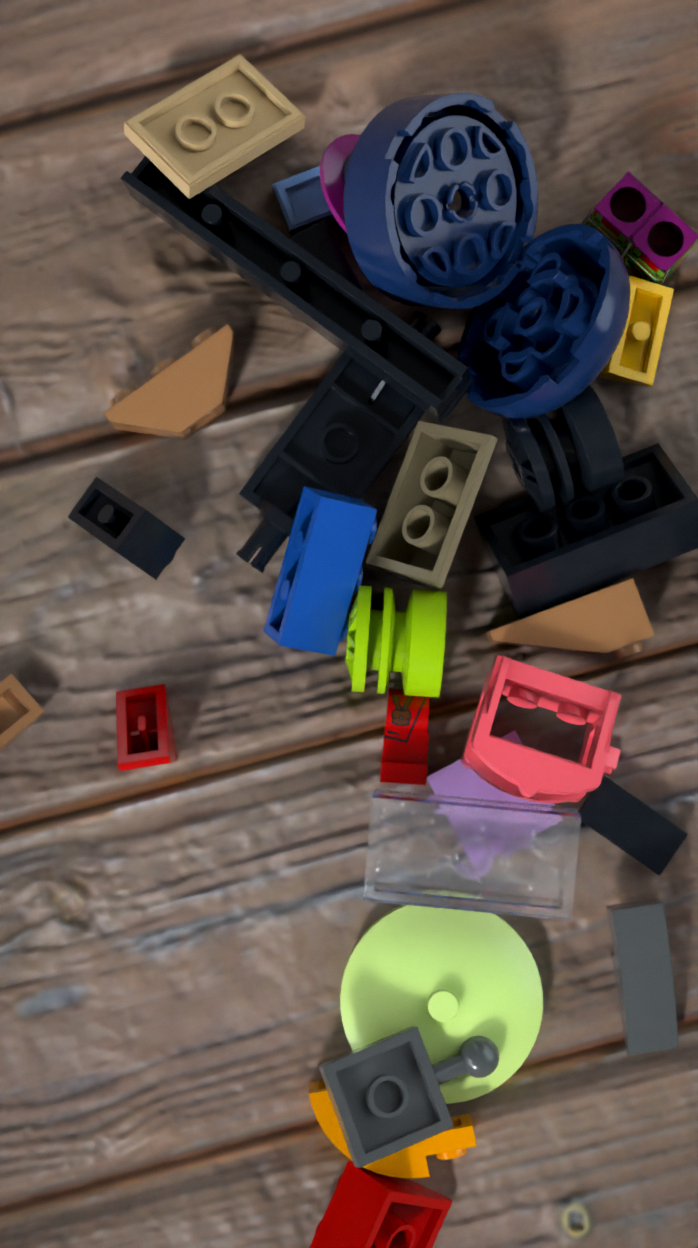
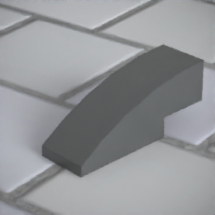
M657 898L608 905L606 909L613 947L611 957L627 1054L629 1056L678 1048L676 999L664 904Z

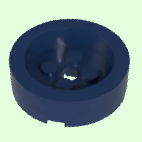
M471 93L422 95L403 98L380 111L364 129L355 145L349 161L344 185V219L348 240L355 259L368 280L382 294L396 302L409 306L465 309L476 307L499 295L520 270L515 264L520 256L524 242L532 243L537 221L538 186L536 171L530 149L515 121H506L493 108L495 103L488 98ZM458 190L461 196V208L455 213L454 209L448 208V204L453 203L455 192Z

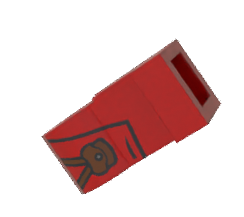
M389 688L379 775L380 782L426 785L430 697L408 696L404 694L403 689Z

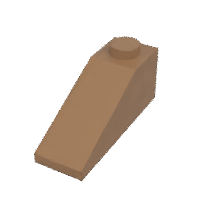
M633 578L485 633L490 643L599 655L613 651L616 660L645 650L641 640L655 636Z

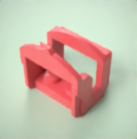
M497 655L486 675L462 753L461 763L464 767L472 769L481 779L498 790L520 799L538 803L579 802L587 792L596 790L600 786L603 774L611 775L612 769L616 770L621 750L611 747L610 742L622 695L512 660L506 656ZM501 694L508 696L507 700L518 707L535 709L539 706L557 712L556 716L559 719L571 724L584 725L588 722L578 761L567 760L491 735L490 731Z

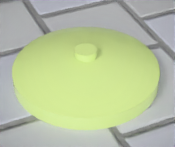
M431 897L415 900V902L485 908L476 903L458 898ZM401 905L376 920L355 944L342 977L340 1010L345 1034L353 1051L412 1026L418 1027L431 1065L457 1055L463 1042L470 1037L484 1036L492 1040L499 1051V1063L492 1074L483 1078H475L466 1073L439 1085L445 1103L452 1104L475 1099L491 1092L502 1085L520 1068L533 1048L539 1033L543 1014V990L537 965L525 942L497 914Z

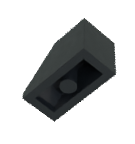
M98 477L93 480L68 515L70 520L155 580H157L164 568L171 563L176 551L185 540L183 536L149 511Z

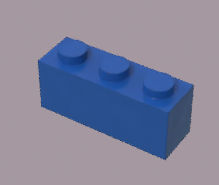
M307 486L303 487L263 630L279 646L331 656L336 655L339 642L344 640L348 632L349 616L347 613L352 596L358 591L359 585L361 586L363 568L361 565L366 547L372 543L376 535L377 520L375 516L377 509L358 498Z

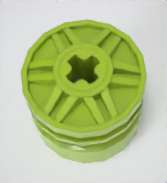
M359 585L358 595L349 613L346 663L352 683L351 692H364L366 670L378 671L377 693L385 694L391 672H401L405 695L439 698L446 635V592L413 589L408 600L406 612L395 609L393 589L384 587L382 610L370 609L372 586Z

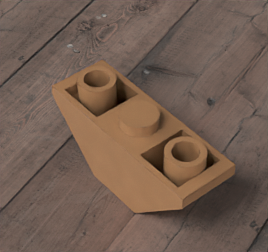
M227 324L220 330H217L216 327H211L203 331L191 342L193 347L191 351L178 360L175 356H171L160 362L150 372L153 378L138 389L131 385L117 393L110 400L109 403L112 407L104 412L105 416L118 430L182 440L192 436L226 411L237 343L232 329Z

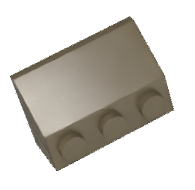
M418 421L365 563L403 581L439 591L444 585L498 438L489 434Z

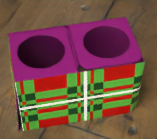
M629 171L589 213L590 216L584 219V221L587 219L585 225L599 231L615 246L625 265L640 279L659 285L663 284L684 262L698 240V234ZM619 189L629 191L646 206L643 216L637 221L631 223L622 222L612 214L610 201L613 194ZM659 222H663L683 240L682 248L673 256H659L648 245V233ZM629 237H633L634 244L628 240Z

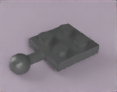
M412 1026L318 1065L354 1166L361 1168L453 1128L454 1125L439 1085L466 1073L475 1078L489 1076L498 1066L499 1051L495 1043L489 1038L473 1036L463 1042L457 1055L431 1065L418 1027Z

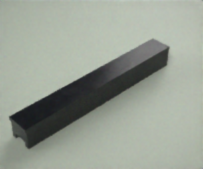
M146 156L132 173L126 171L120 178L131 197L441 424L472 386L473 381L470 379L467 366L215 184L188 199Z

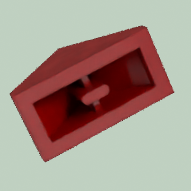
M165 684L117 691L116 729L117 765L119 771L178 761Z

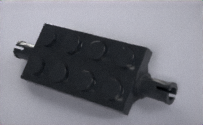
M416 311L408 324L420 332L426 324L425 320L428 316L420 311ZM431 319L421 334L433 341L441 333L442 329ZM343 353L240 491L239 495L262 512L260 516L263 520L243 547L237 551L236 555L248 563L256 551L262 547L250 564L259 572H264V568L287 537H290L304 486L361 500L426 412L346 353Z

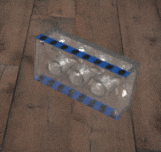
M374 789L371 802L363 901L572 921L581 816L577 808Z

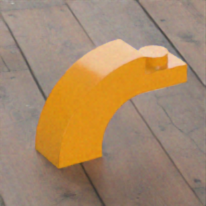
M324 1081L309 1082L308 1094L317 1121L330 1141L345 1156L352 1160ZM470 1114L451 1117L454 1125L453 1128L363 1167L389 1177H430L426 1156L436 1154L437 1159L440 1160L454 1159L467 1153L466 1148L477 1146Z

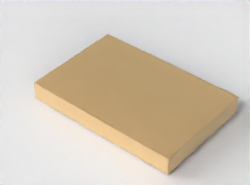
M239 54L125 121L124 135L188 199H191L304 129L306 116Z

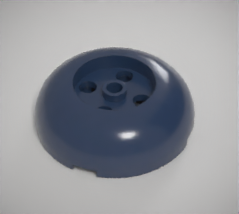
M567 224L551 229L534 238L532 243H527L523 246L517 260L518 263L515 265L520 270L511 283L490 301L473 308L461 337L457 360L469 369L470 379L473 381V384L467 391L469 394L467 398L478 407L491 414L514 419L531 418L549 413L567 404L582 393L597 378L611 359L621 340L629 315L630 281L625 263L618 250L604 235L591 226Z

